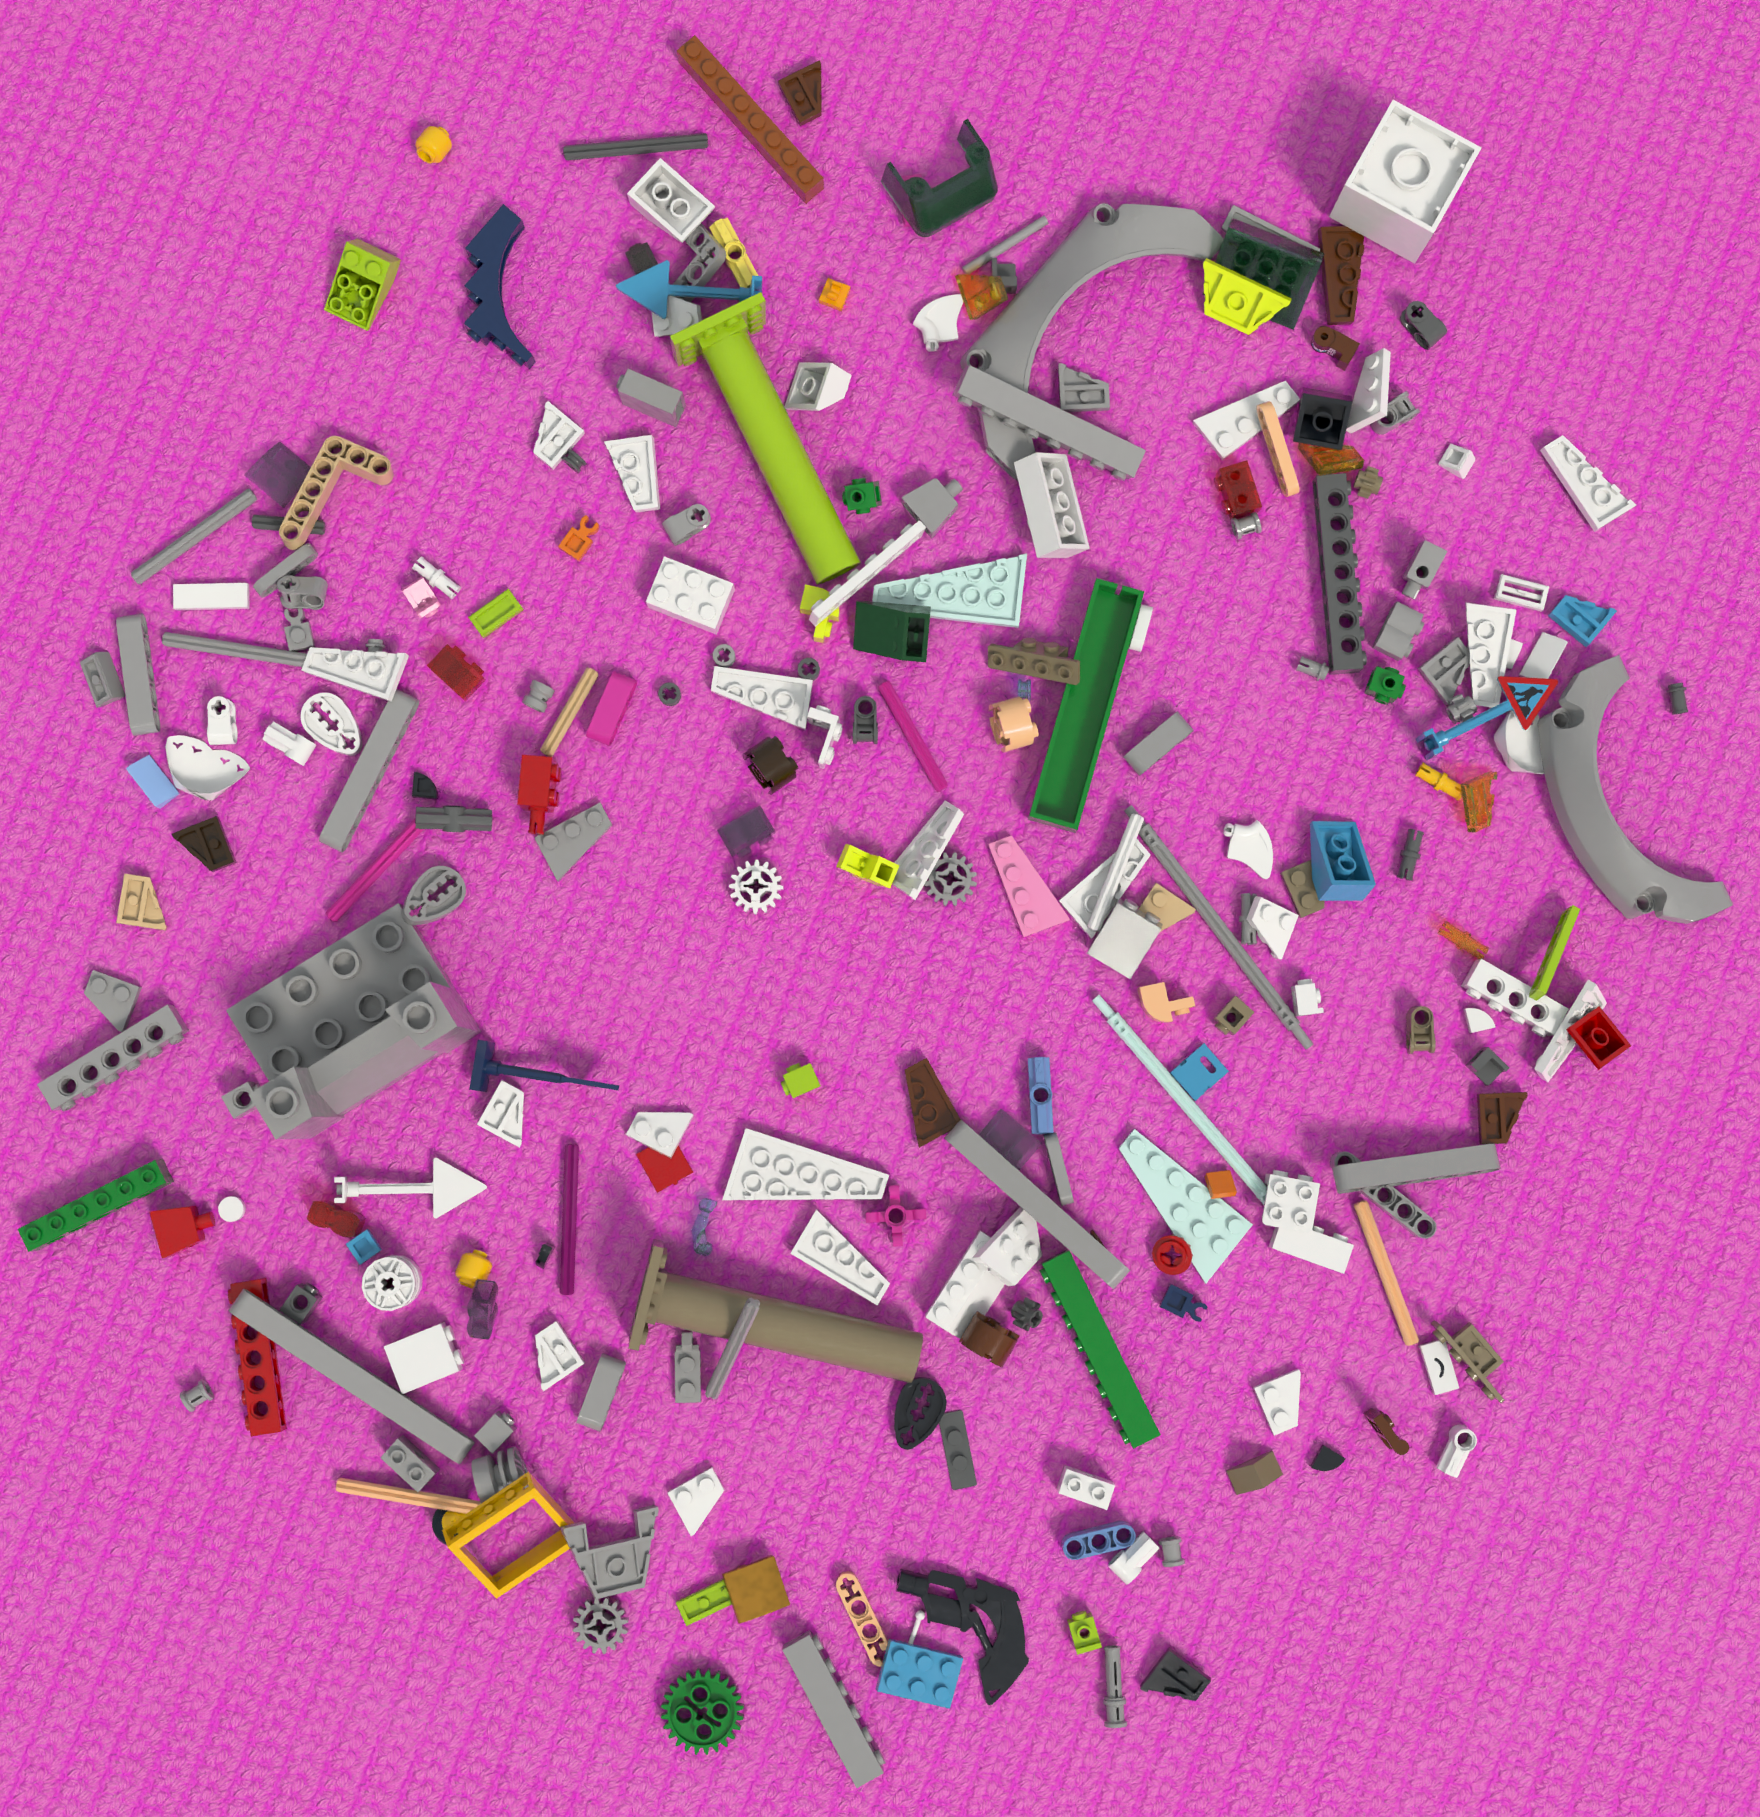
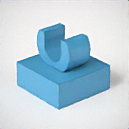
M366 1229L346 1243L359 1265L382 1251V1248L369 1229Z

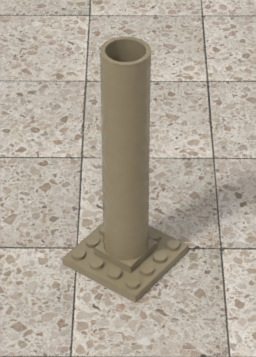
M653 1239L629 1334L628 1349L638 1351L640 1345L645 1346L649 1331L648 1323L653 1325L655 1323L729 1340L747 1299L753 1298L760 1301V1306L744 1344L912 1383L920 1359L923 1343L922 1333L669 1273L664 1269L668 1255L667 1248H664L663 1241Z

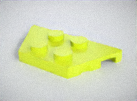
M1206 258L1203 263L1204 314L1247 335H1250L1262 323L1267 322L1274 314L1287 307L1291 302L1292 298Z

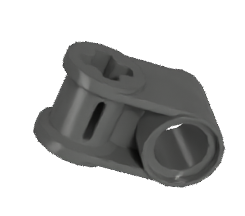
M1413 301L1401 313L1400 321L1403 327L1426 350L1433 347L1447 334L1446 326L1423 302ZM1413 313L1417 315L1414 318L1411 316Z
M862 696L855 702L853 744H857V742H873V744H878L877 707L874 699L869 696ZM867 702L872 705L873 709L871 713L864 715L859 712V705Z

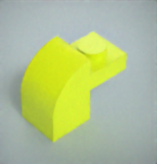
M805 584L800 613L811 615V607L820 599L825 601L830 596L829 591ZM839 607L816 626L813 636L815 642L824 643L825 637H830L833 623H830L829 620L839 622Z
M845 844L836 867L861 880L890 889L899 865L880 856L864 852L852 845Z

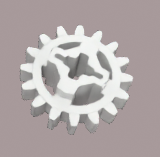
M755 860L754 866H751L746 861V868L744 870L739 866L737 867L738 876L731 875V878L735 880V884H730L729 888L734 889L735 892L730 896L731 898L739 899L736 902L737 907L742 904L745 905L744 912L746 913L750 908H753L755 915H757L760 908H762L764 913H767L766 906L770 905L775 908L776 905L773 900H781L782 898L777 894V891L784 890L783 886L777 884V882L782 880V877L774 876L777 869L774 867L769 870L768 862L760 866L759 860ZM752 872V876L747 881L741 882L746 874ZM761 873H766L773 883L765 882L762 879ZM755 881H759L761 886L768 888L759 889L758 893L755 894L753 889L749 887L753 886ZM740 892H747L751 896V903L746 901ZM766 893H772L766 901L761 903V898Z

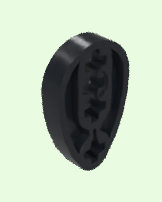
M926 1377L914 1378L912 1383L907 1382L900 1391L894 1415V1429L897 1443L903 1449H913L922 1443L934 1431L945 1413L947 1403L945 1392L933 1379ZM929 1383L932 1385L931 1389L934 1393L933 1395H927L926 1401L929 1402V1405L923 1406L921 1411L924 1417H919L917 1421L913 1420V1414L910 1412L918 1408V1403L915 1399L923 1396V1391L920 1388L921 1386L926 1387ZM913 1425L912 1437L915 1440L904 1444L903 1438L900 1436L902 1433L906 1434Z

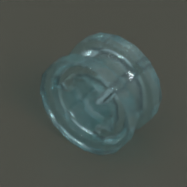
M1018 679L1017 697L1031 700V679H1027L1025 682Z

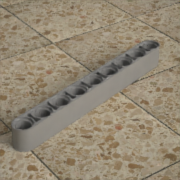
M960 1119L944 1137L1113 1290L1130 1272L1121 1261L964 1121Z

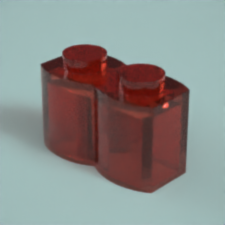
M447 644L427 666L466 702L484 683L485 679L482 676L484 671L475 662L471 665L463 659L466 654L456 645L451 648Z
M328 1200L313 1201L307 1215V1220L311 1224L321 1228H330L334 1233L342 1237L358 1236L366 1221V1218L359 1212L349 1209L343 1210L338 1204Z

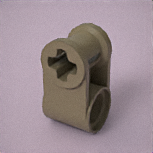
M1415 1006L1406 1013V1049L1408 1054H1413L1414 1051L1435 1052L1434 1016L1427 1007ZM1419 1010L1425 1015V1020L1422 1024L1416 1023L1414 1019L1416 1012ZM1417 1041H1425V1043L1416 1044Z

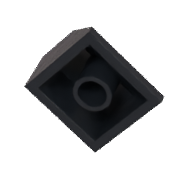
M1303 387L1293 442L1342 450L1353 403L1352 396Z

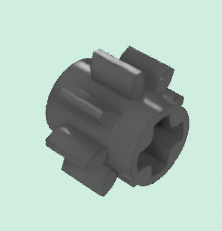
M1025 1297L1024 1302L1021 1300L1017 1301L1011 1310V1316L1015 1318L1013 1324L1026 1331H1029L1030 1327H1037L1043 1316L1042 1312L1038 1310L1041 1304Z

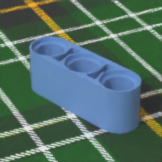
M1116 1521L1069 1533L1063 1537L1061 1547L1066 1557L1071 1560H1079L1127 1548L1134 1543L1136 1537L1134 1529L1128 1522ZM1121 1528L1129 1530V1537L1125 1540L1116 1538L1117 1531ZM1097 1534L1105 1537L1104 1543L1100 1546L1092 1544V1538ZM1072 1540L1080 1543V1548L1076 1552H1069L1067 1550V1544Z

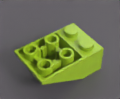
M360 239L347 241L324 310L369 331L394 283L401 259Z

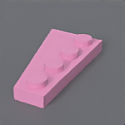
M1012 835L988 844L1023 938L1070 921Z

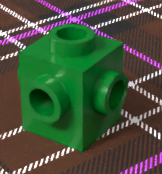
M866 478L851 480V485L844 486L845 491L842 493V498L848 511L856 510V514L870 513V508L882 506L879 481L866 482Z
M1376 666L1371 672L1364 694L1374 697V701L1380 704H1392L1397 698L1401 699L1405 691L1406 685L1402 684L1405 676L1400 675L1397 669L1391 667L1383 669Z

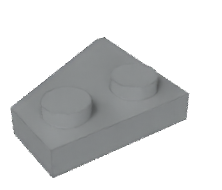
M1063 363L1058 364L1060 409L1066 412L1108 411L1110 409L1108 383L1099 379H1092L1088 374L1081 371L1080 373L1067 368Z

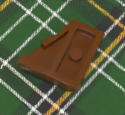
M820 60L778 80V86L799 126L822 116Z
M1527 1092L1477 1094L1480 1144H1503L1508 1142L1512 1133L1511 1129L1520 1115L1518 1113L1524 1100L1528 1096Z

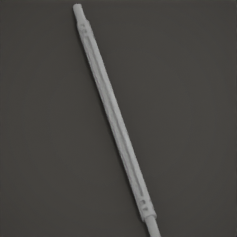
M1132 805L1124 810L1129 818L1132 814H1138ZM1143 821L1139 831L1143 841L1148 845L1149 849L1167 870L1286 1029L1292 1031L1305 1050L1311 1047L1313 1042L1300 1027V1021L1162 842L1155 830H1153L1149 823L1146 824Z

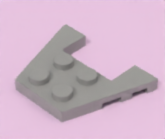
M652 1505L633 1510L636 1528L635 1537L588 1547L586 1524L584 1522L561 1526V1532L595 1599L645 1587L651 1555L649 1550L651 1539L654 1538L655 1517L658 1516V1506Z

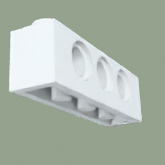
M1483 959L1475 960L1461 985L1467 989L1466 994L1478 1000L1480 997L1489 1002L1488 1006L1498 1012L1504 1010L1511 1014L1509 1017L1511 1020L1521 1025L1525 1022L1533 1027L1532 1032L1541 1037L1555 1035L1569 1011L1567 1007L1546 995L1537 1001L1530 998L1529 993L1532 987ZM1490 980L1494 981L1497 985V990L1494 994L1487 990V983ZM1511 993H1515L1518 996L1519 1002L1516 1006H1512L1509 1003V995ZM1534 1005L1541 1012L1538 1019L1533 1018L1531 1015V1008Z

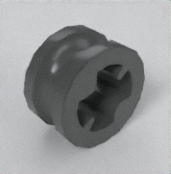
M570 449L568 451L569 455L563 457L562 460L575 472L580 473L581 466H586L587 463Z
M805 658L798 664L800 678L813 681L818 678L820 667L815 659ZM812 664L815 666L813 667V671H815L813 675L811 673L807 675L802 673L805 672L803 669L804 665L809 667Z
M668 682L660 687L658 695L664 705L674 706L679 703L681 691L676 684ZM666 689L668 691L675 689V699L669 698L665 700L663 698L666 697L664 691Z

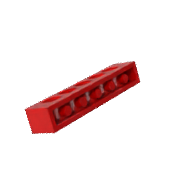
M266 1278L230 1284L231 1289H228L230 1304H233L241 1291L246 1289L270 1305ZM232 1314V1327L237 1331L235 1351L237 1355L240 1354L241 1365L238 1366V1374L240 1380H243L244 1383L242 1402L243 1405H247L248 1413L245 1416L246 1429L250 1431L251 1437L282 1432L287 1429L275 1342L258 1332L255 1339L251 1338L248 1335L249 1325ZM253 1350L261 1354L259 1364L254 1363L251 1359ZM256 1376H261L264 1379L265 1385L263 1389L256 1387L254 1383ZM260 1401L268 1405L267 1414L259 1412L258 1404Z

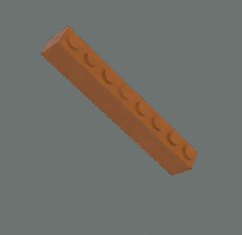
M695 35L676 50L679 64L805 204L824 189V178Z

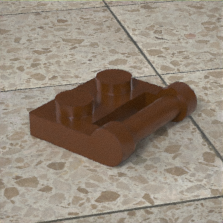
M1373 1408L1363 1413L1387 1448L1393 1449L1399 1455H1404L1409 1451V1444L1405 1440L1399 1439L1392 1430L1395 1425L1387 1414H1384L1382 1411L1378 1412Z

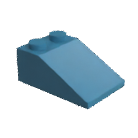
M1312 821L1310 823L1312 881L1318 900L1363 901L1375 887L1376 883L1356 822Z

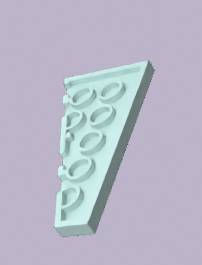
M1027 554L1008 559H998L983 564L978 563L949 569L930 575H920V577L906 580L901 579L874 585L872 602L931 606L930 618L1019 628Z
M1133 1129L1118 1149L1174 1236L1183 1237L1187 1244L1191 1245V1252L1193 1254L1191 1263L1206 1284L1253 1224L1221 1198L1211 1199L1208 1188Z

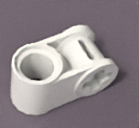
M213 697L207 706L208 742L210 745L236 744L238 739L236 707L232 701L224 697ZM222 705H225L226 709L222 710L221 713L218 712V708H221Z

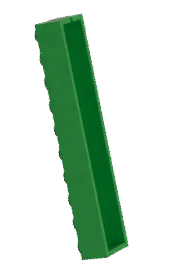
M1096 578L1073 657V659L1080 661V682L1077 685L1068 683L1065 685L1028 816L1030 821L1076 833L1079 827L1144 595V591L1127 586H1122L1119 595H1117L1115 591L1118 584Z

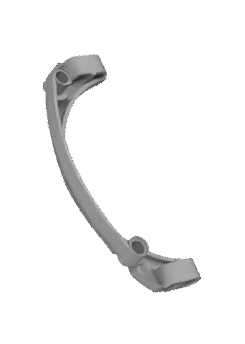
M1620 655L1575 674L1559 699L1562 708L1539 719L1540 751L1548 791L1561 828L1573 851L1595 884L1623 916L1628 919H1634L1655 911V915L1659 919L1689 924L1733 906L1723 881H1692L1669 873L1655 865L1622 832L1608 807L1601 787L1597 767V739L1600 723L1614 694L1630 679Z

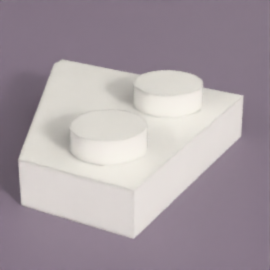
M638 1112L626 1135L672 1158L694 1115L684 1112Z
M558 1321L535 1335L542 1382L541 1389L543 1391L585 1363Z
M713 1467L668 1491V1495L690 1536L696 1533L725 1490Z

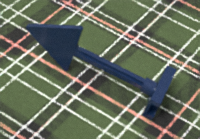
M478 1040L469 1090L487 1092L490 1075L499 1076L504 1074L553 1083H574L619 1091V1085L570 1078L560 1073L502 1064L501 1061L492 1060L495 1042Z

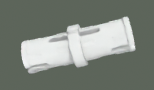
M421 556L417 560L425 567L424 569L416 563L413 565L412 569L429 581V585L439 588L451 600L456 594L449 587L457 593L461 590V586H458L445 576V572L442 569H436L424 557Z

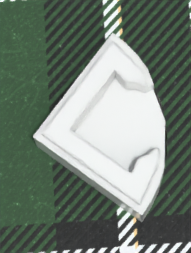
M1476 1008L1464 1009L1469 1033L1495 1028L1492 1018L1484 1011Z

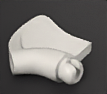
M955 294L938 298L923 307L916 316L913 325L921 330L927 351H937L939 342L958 340L957 318L964 301L963 295Z
M1258 820L1248 826L1227 823L1223 830V834L1230 837L1227 858L1243 862L1261 878L1268 879L1272 870L1273 849L1269 834Z

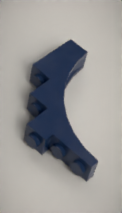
M503 204L465 247L469 256L467 258L468 261L478 270L464 286L468 292V299L478 307L464 322V325L468 331L466 334L475 343L481 341L487 346L491 341L500 351L506 349L512 354L510 358L518 366L521 367L524 364L530 369L536 361L510 328L505 316L502 299V279L506 261L514 243L525 229L522 219Z

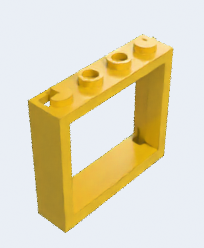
M529 1471L442 1530L447 1547L496 1599L570 1549L561 1530H559L492 1576L464 1547L465 1544L533 1498L560 1528L561 1526L574 1524L572 1519Z

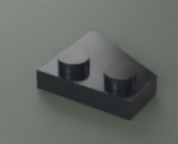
M1169 1647L1141 1683L1140 1689L1148 1692V1690L1162 1692L1166 1696H1180L1183 1699L1196 1701L1211 1682V1677Z

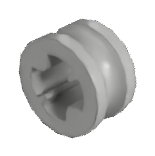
M727 644L717 646L713 651L715 664L725 668L732 666L736 659L733 648ZM722 650L725 653L726 650L729 651V661L724 662V659L722 662L719 661V652Z

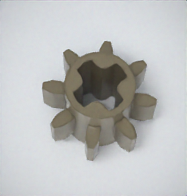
M1368 466L1365 471H1358L1353 485L1354 488L1359 490L1358 496L1368 499L1371 493L1378 494L1383 481V477L1378 476L1379 469Z

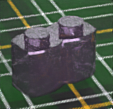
M761 806L750 810L717 830L731 856L737 855L739 859L751 853L750 847L759 843L760 846H763L774 839L772 835L776 833Z
M477 1279L474 1283L467 1306L469 1315L467 1332L472 1338L488 1340L492 1334L498 1313L496 1303L498 1286L495 1281Z

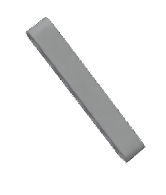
M396 689L392 702H387L320 834L319 842L341 853L346 850L417 711L419 699Z
M1485 1144L1343 1164L1333 1167L1332 1171L1337 1193L1342 1194L1489 1173L1500 1170L1501 1167L1495 1144Z

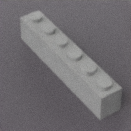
M809 1630L784 1644L782 1650L856 1788L883 1774V1764L886 1761L881 1751L873 1748L871 1744L873 1737L868 1727H862L859 1722L860 1712L855 1703L850 1705L846 1697L849 1693L842 1680L837 1681L834 1675L836 1668L830 1657H824L821 1651L824 1646L817 1634L813 1636Z

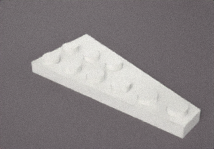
M746 1128L722 1200L882 1199L889 1175Z

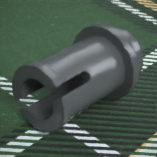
M1683 683L1668 685L1669 690L1666 693L1670 695L1672 715L1687 713L1685 697L1687 687H1684Z

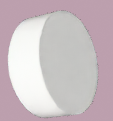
M236 1196L224 1198L218 1207L220 1217L228 1222L240 1220L246 1210L243 1200Z

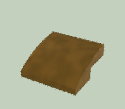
M773 1555L749 1565L744 1564L722 1574L739 1624L790 1605Z

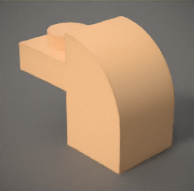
M1164 982L1137 988L1143 1011L1148 1017L1157 1022H1172L1171 1012L1174 1011L1175 1016L1190 1013L1189 1008L1195 1006L1193 996L1168 1001Z

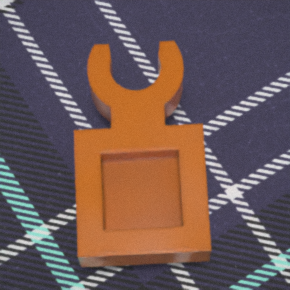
M587 515L582 517L580 529L577 530L572 527L558 546L560 550L578 562L581 561L593 544V541L588 537L596 534L600 528L597 522L592 528H587L586 523L589 521Z

